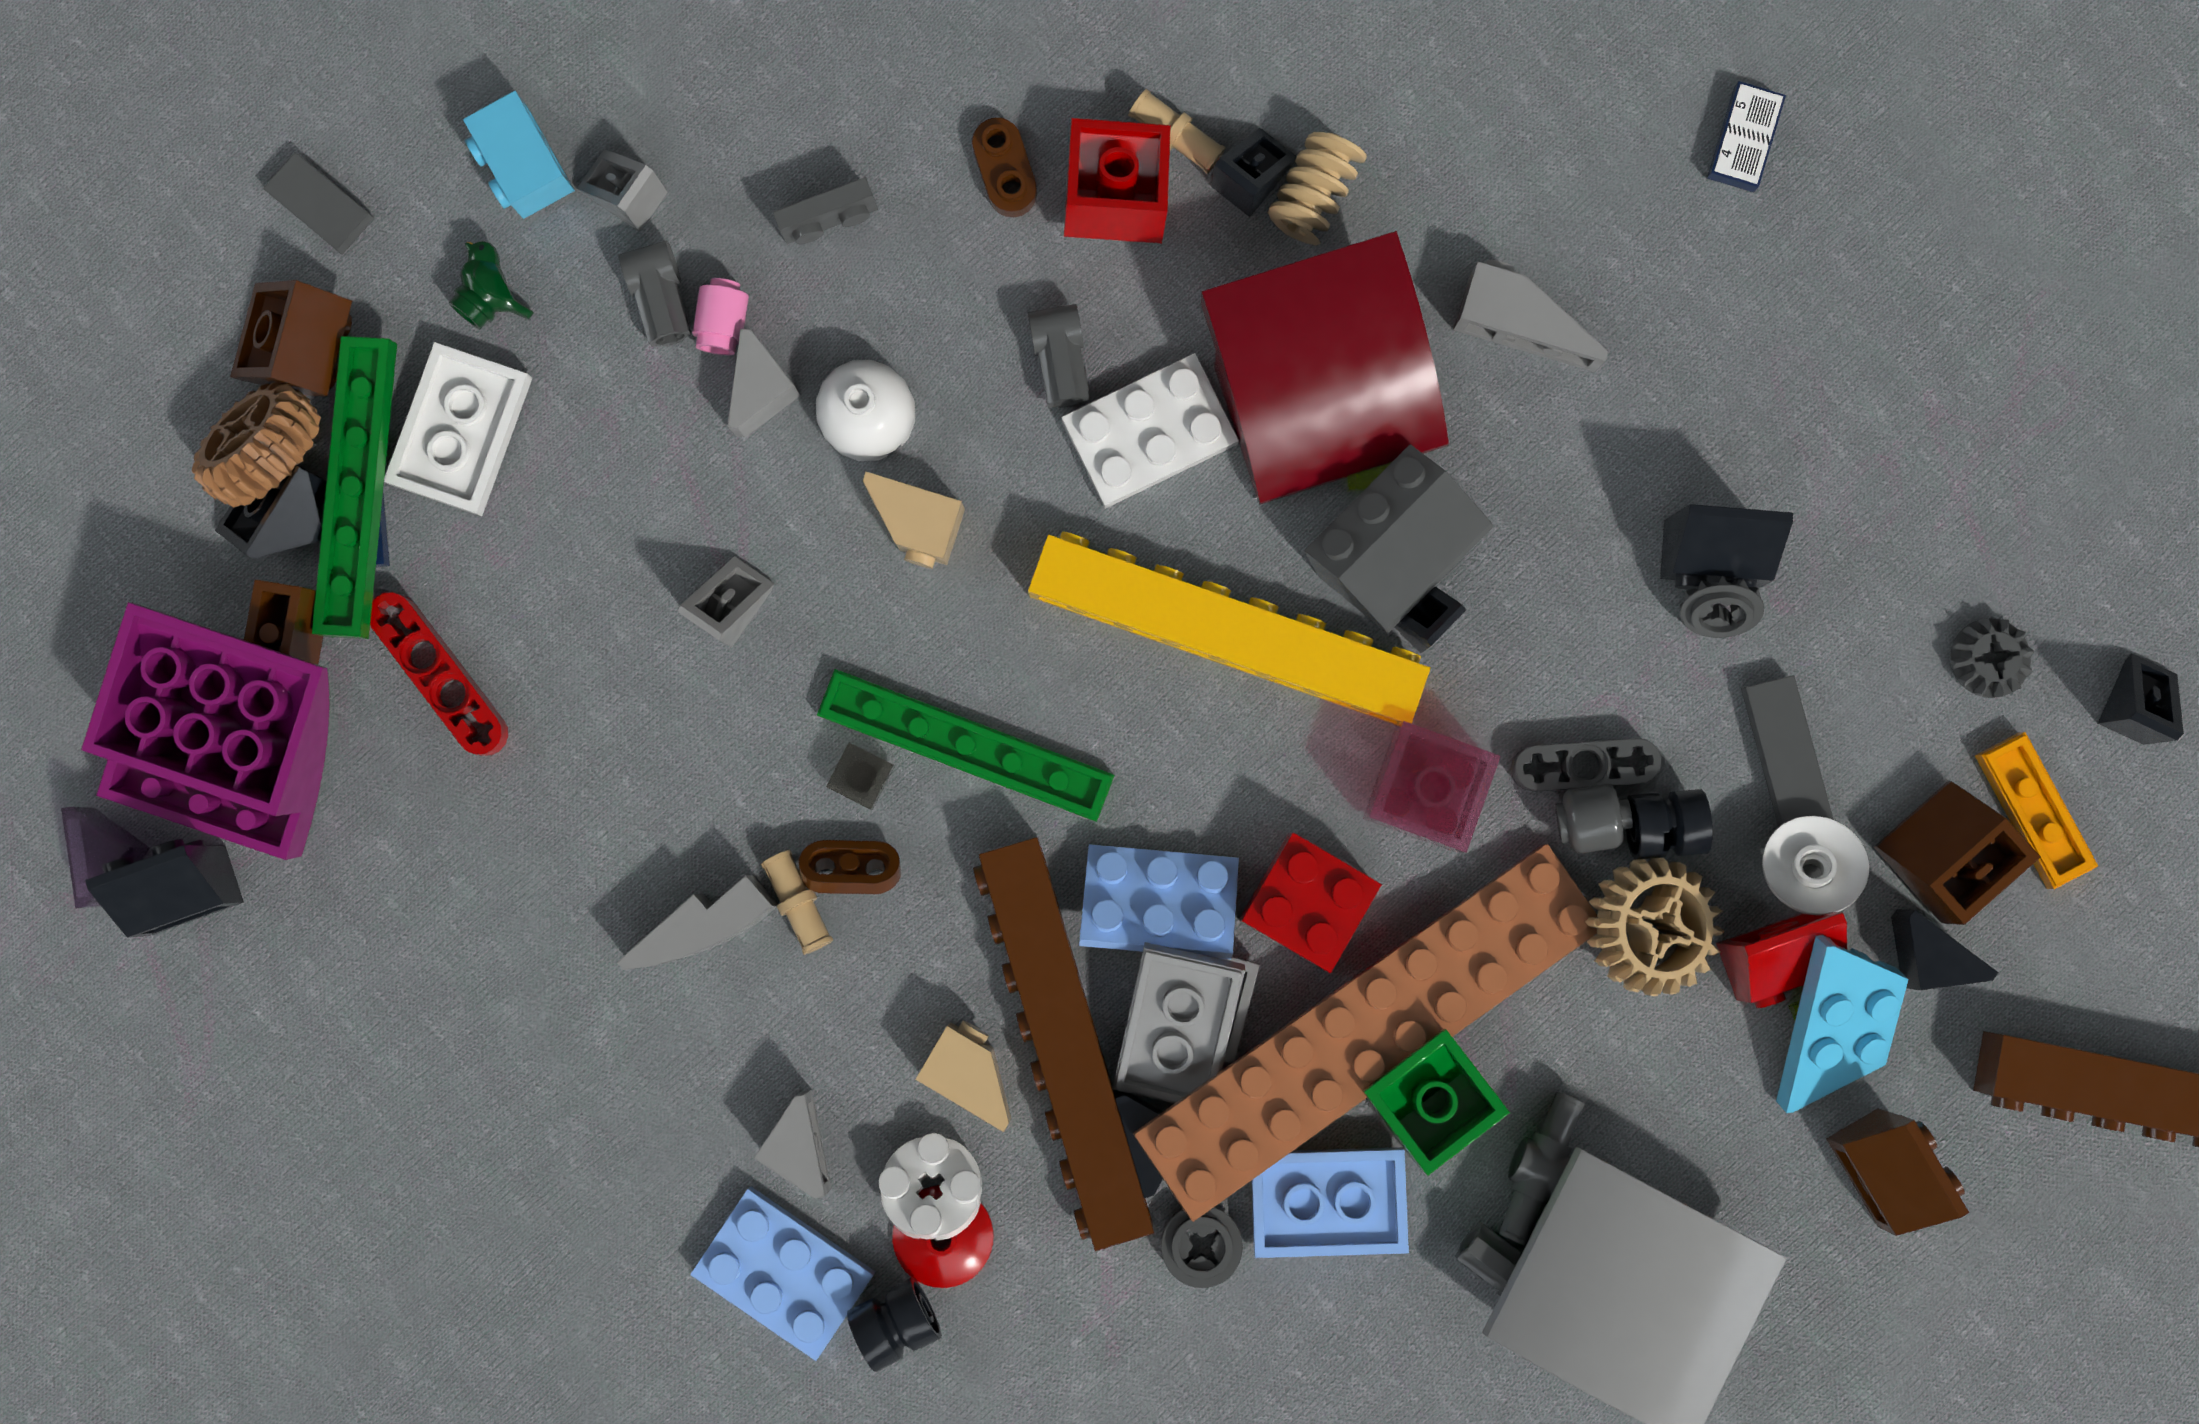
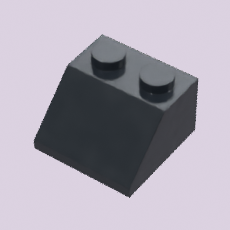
M1689 504L1664 520L1660 579L1676 580L1675 588L1685 590L1698 589L1701 580L1709 583L1719 582L1722 576L1730 583L1743 578L1748 587H1761L1773 582L1793 524V513Z

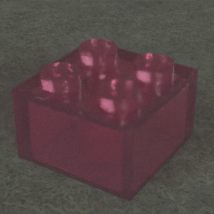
M1403 721L1395 726L1363 819L1455 853H1467L1501 756Z

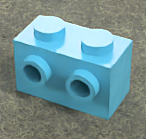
M516 91L509 93L463 119L472 135L465 139L466 145L480 167L488 164L495 179L489 181L488 184L504 209L512 206L525 219L575 191L529 107Z

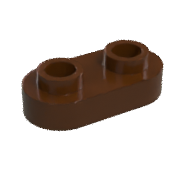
M1004 118L987 119L976 128L973 134L972 145L990 204L996 212L1003 216H1022L1034 206L1037 198V188L1020 132L1012 122ZM995 135H1000L1005 138L1006 142L1002 147L993 148L988 144L989 139ZM1009 181H1016L1021 185V188L1017 193L1008 194L1004 192L1003 186Z
M820 840L808 845L799 857V870L802 882L808 889L817 893L882 894L895 887L901 877L898 852L890 844L881 841ZM824 869L833 870L830 874H819ZM874 870L883 871V873L878 875H869Z

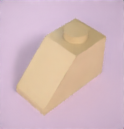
M865 472L863 483L900 551L906 552L904 560L929 569H933L935 562L947 565L965 511L962 501Z
M962 1021L959 1027L949 1023L915 1080L1004 1132L1010 1122L1011 1114L994 1048L985 1043L989 1035L966 1021Z

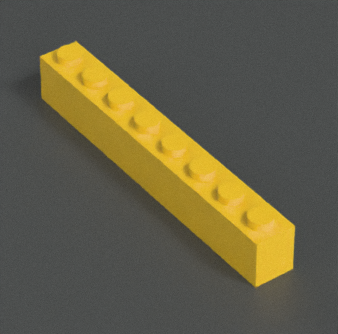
M1062 531L1060 538L1048 534L1028 589L1030 598L1403 728L1412 724L1431 667L1419 664L1420 655L1398 647H1392L1391 653L1371 647L1374 641L1372 638L1353 631L1345 630L1343 637L1324 630L1325 622L1311 616L1297 614L1296 620L1277 614L1279 608L1277 605L1262 599L1250 597L1248 604L1229 597L1231 594L1230 589L1213 582L1203 581L1201 587L1182 581L1184 576L1182 572L1167 566L1156 564L1154 571L1135 565L1137 559L1135 556L1118 549L1109 548L1107 554L1100 553L1088 548L1089 540L1072 533Z

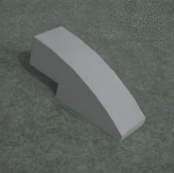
M754 875L744 876L714 904L704 894H693L623 956L617 964L623 970L660 965L697 955L725 943L751 928L775 910L779 903Z

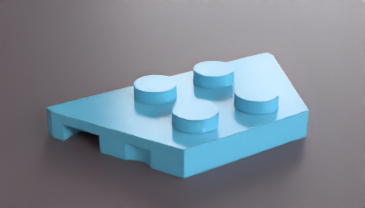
M1824 935L1815 936L1776 1102L1786 1113H1793L1886 1065L1909 980L1900 970L1882 961H1872L1866 954L1853 948L1849 951L1837 946L1830 938Z

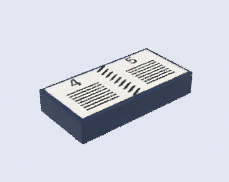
M1738 81L1731 95L1707 179L1753 193L1759 188L1786 95Z

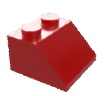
M1071 118L1064 237L1162 244L1168 212L1171 125Z
M1830 912L1823 915L1801 913L1717 942L1716 945L1720 950V956L1736 1000L1755 1003L1756 1008H1764L1786 1000L1785 991L1800 986L1803 988L1815 936L1824 935L1830 938L1837 946L1847 949V922L1844 913Z

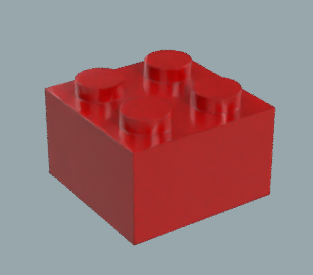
M1292 832L1288 833L1238 920L1331 973L1382 884Z

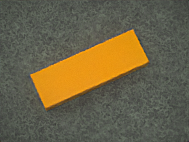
M2026 732L2017 733L1975 755L2011 824L2041 856L2033 865L2046 889H2056L2098 867L2096 860Z

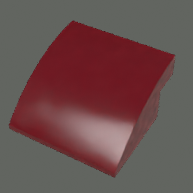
M1397 231L1201 291V307L1216 350L1214 369L1259 505L1389 465L1410 444L1423 454L1449 445L1443 403L1428 335Z

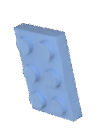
M1089 844L1079 946L1143 952L1144 943L1147 942L1205 956L1231 960L1234 943L1239 858Z
M1402 1147L1293 1150L1251 1180L1255 1258L1409 1253L1405 1150Z
M750 1186L690 1275L817 1361L847 1316L848 1310L853 1307L876 1271Z

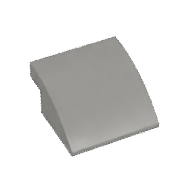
M1576 1147L1482 1334L1570 1385L1645 1424H1704L1787 1258L1671 1195Z

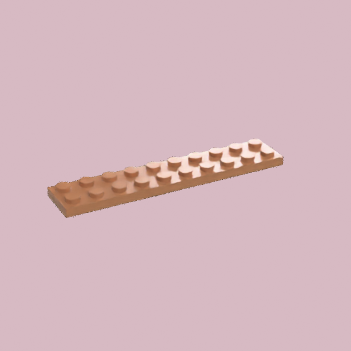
M1548 844L1541 845L1132 1134L1185 1213L1194 1222L1365 1100L1367 1096L1363 1091L1443 1029H1447L1453 1037L1596 935L1597 928L1588 926L1585 921L1588 918L1597 917V914Z

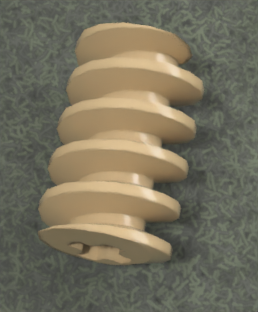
M1313 132L1308 135L1305 141L1306 149L1300 151L1295 161L1297 167L1290 169L1287 174L1288 184L1281 186L1278 191L1277 197L1279 201L1272 203L1268 210L1270 219L1286 235L1312 245L1320 244L1319 239L1312 233L1313 229L1328 231L1330 228V223L1321 216V213L1337 214L1340 207L1330 198L1331 194L1346 197L1349 189L1339 179L1355 180L1358 172L1349 164V161L1364 163L1367 158V154L1353 142L1337 134Z

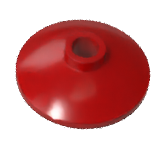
M935 1185L922 1189L918 1195L922 1199L930 1195L937 1200L943 1193L940 1185ZM982 1202L974 1220L962 1232L951 1237V1244L946 1248H938L934 1245L932 1239L926 1240L909 1237L897 1229L895 1225L893 1226L892 1233L894 1252L901 1267L907 1274L915 1278L916 1281L935 1288L955 1287L976 1276L990 1256L994 1239L992 1221Z

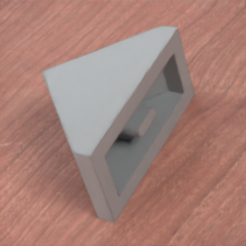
M605 149L576 188L583 195L639 232H641L668 193L654 171L646 164Z
M740 329L727 427L736 437L746 438L801 395L754 333L749 329Z
M734 556L680 605L678 612L732 648L771 593L775 584Z
M812 1090L802 1091L793 1098L754 1159L815 1199L825 1197L831 1190Z

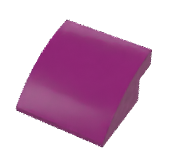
M128 602L81 748L82 751L108 759L96 796L284 860L302 857L317 803L326 755L330 706L328 670L326 667L133 602Z

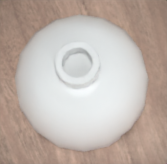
M852 360L835 368L822 382L816 398L817 423L826 441L841 455L857 461H878L887 457L888 453L895 451L909 439L916 421L915 401L906 381L891 367L873 360Z

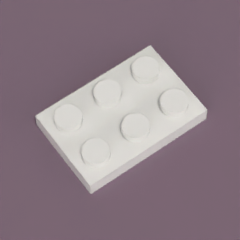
M434 342L385 474L384 482L482 516L530 387L532 377L527 373Z
M1195 353L1061 417L1063 425L1105 509L1238 445L1239 442Z

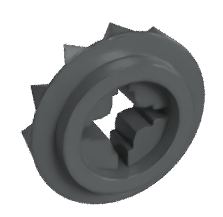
M1722 576L1719 582L1712 584L1701 580L1698 589L1685 591L1684 602L1680 604V615L1683 624L1692 632L1711 638H1726L1745 633L1755 627L1764 614V603L1761 599L1759 588L1748 587L1743 578L1730 583ZM1717 603H1721L1724 606L1730 605L1731 612Z
M1992 618L1980 619L1964 627L1956 636L1950 654L1952 670L1959 683L1971 693L1986 698L2003 697L2021 689V684L2033 672L2030 664L2034 650L2028 646L2025 639L2026 632L2015 628L2009 623V620ZM1990 644H1993L1995 651H2003L2004 653H2009L2010 656L2005 658V661L1997 664L1998 671H1995L1991 663L1984 664V661L1975 662V658L1982 657L1983 654L1990 652Z
M1217 1207L1212 1208L1194 1222L1182 1210L1173 1215L1162 1234L1161 1252L1167 1269L1177 1280L1191 1287L1209 1288L1223 1283L1235 1272L1242 1257L1243 1243L1240 1231L1232 1217ZM1188 1229L1193 1234L1197 1233L1202 1238L1214 1233L1216 1230L1218 1231L1210 1244L1213 1255L1217 1259L1216 1262L1210 1257L1207 1258L1202 1253L1197 1254L1195 1257L1191 1256L1187 1261L1185 1260L1193 1247L1190 1235L1187 1232Z

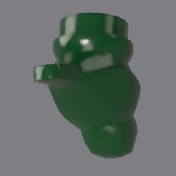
M486 241L466 242L465 247L468 251V260L463 265L460 274L462 285L454 290L455 296L448 302L449 305L477 329H481L487 321L491 323L494 320L495 312H511L529 320L534 312L513 297L501 270L500 256L497 249Z

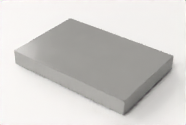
M1145 942L1112 1089L1176 1103L1222 1070L1244 977L1245 964Z

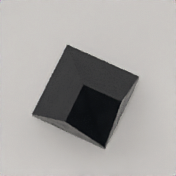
M297 464L292 470L291 476H286L279 483L278 488L270 489L264 498H255L251 504L246 506L240 505L234 508L230 506L215 531L245 555L253 559L321 541L322 527L318 511L325 501L327 481Z

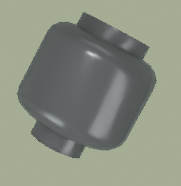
M1609 784L1569 789L1563 796V803L1555 804L1561 843H1569L1576 853L1615 849L1623 842V830L1633 828L1628 798L1618 799L1615 789Z

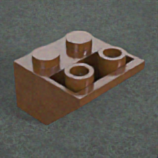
M1952 781L1946 782L1874 846L1875 850L1943 924L1965 925L2041 858L2007 818Z
M1877 1108L1826 1138L1878 1228L1898 1236L1959 1219L1969 1213L1960 1196L1965 1194L1961 1182L1951 1169L1941 1166L1933 1152L1937 1148V1143L1929 1129L1921 1121L1915 1122L1914 1119Z

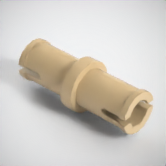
M1148 89L1142 92L1129 111L1128 116L1140 123L1171 125L1170 151L1175 148L1202 168L1206 174L1213 169L1226 149L1225 146L1218 144L1191 124L1192 117L1185 112L1179 115L1152 95Z
M791 850L781 852L763 861L761 866L765 870L780 901L777 909L781 916H787L802 947L803 955L814 952L831 943L833 938L829 935L814 904L817 896L814 891L808 890L802 882Z

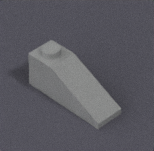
M1487 260L1486 263L1478 261L1469 275L1454 325V331L1592 372H1596L1606 361L1608 351L1526 275L1514 272L1515 268L1512 265L1498 260Z

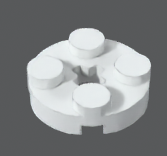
M937 1133L915 1138L898 1148L887 1161L885 1169L880 1174L878 1180L881 1190V1202L887 1216L902 1233L916 1239H936L937 1241L954 1237L970 1225L976 1217L981 1204L982 1174L974 1157L957 1141L947 1139ZM928 1176L931 1179L939 1176L945 1180L940 1185L943 1195L937 1200L930 1195L924 1199L918 1195L923 1188L921 1181Z

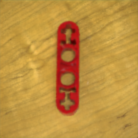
M393 592L377 596L372 601L371 628L458 743L467 752L476 755L488 756L499 752L506 745L508 739V727L504 719L418 606L410 598ZM389 605L398 609L403 607L404 610L398 615L401 622L407 629L415 631L419 626L420 630L405 636L399 627L389 623L384 624V621L389 617L386 608ZM422 641H429L435 648L436 657L429 667L418 669L411 660L412 649ZM451 680H459L463 684L466 694L464 701L455 708H448L441 700L442 687ZM477 704L480 706L479 709L472 711ZM471 712L479 723L485 725L492 724L493 728L488 732L491 739L490 743L474 742L472 738L478 733L475 726L470 720L463 718L458 723L456 718Z

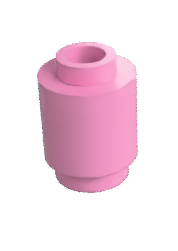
M713 278L710 281V285L699 287L692 332L697 337L695 346L697 349L717 355L735 354L736 345L739 344L740 329H744L749 299L748 294L740 291V284L738 282L723 278Z

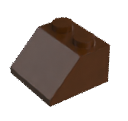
M298 280L255 283L230 377L258 385L274 382L288 383L295 391L298 389L305 396H327L329 389L337 381V357L340 350L341 336L347 337L351 330L352 317L349 312L352 300Z

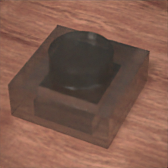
M849 742L826 787L873 810L895 765Z

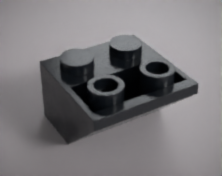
M177 839L156 845L151 848L153 855L151 857L135 861L134 856L108 862L102 865L103 874L85 880L88 891L127 938L151 936L244 903L226 846H206L204 840L184 844L183 839Z

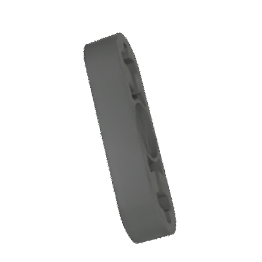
M1641 738L1536 745L1525 748L1516 754L1511 764V774L1519 787L1532 792L1573 789L1600 784H1609L1611 786L1646 783L1658 774L1661 768V755L1652 742ZM1632 747L1637 748L1639 756L1647 757V766L1639 768V776L1635 775L1632 767L1612 768L1615 779H1609L1611 760L1606 748L1613 749L1611 759L1631 756L1633 752ZM1580 751L1593 753L1599 761V770L1592 779H1581L1573 770V759ZM1556 752H1563L1561 771L1565 782L1558 781L1560 772L1541 774L1539 778L1540 783H1534L1533 775L1524 774L1523 765L1532 762V754L1537 755L1539 763L1544 764L1559 762Z

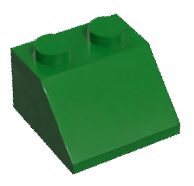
M1443 1029L1363 1091L1401 1145L1427 1176L1510 1113L1447 1029Z

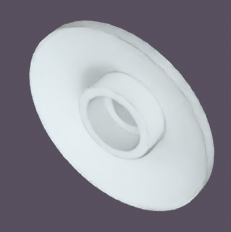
M1804 816L1784 823L1771 835L1763 852L1762 867L1769 888L1781 902L1801 913L1823 915L1842 911L1859 898L1868 881L1869 860L1863 844L1849 828L1826 817ZM1806 864L1816 865L1821 871V876L1818 878L1808 877L1804 873L1803 866Z

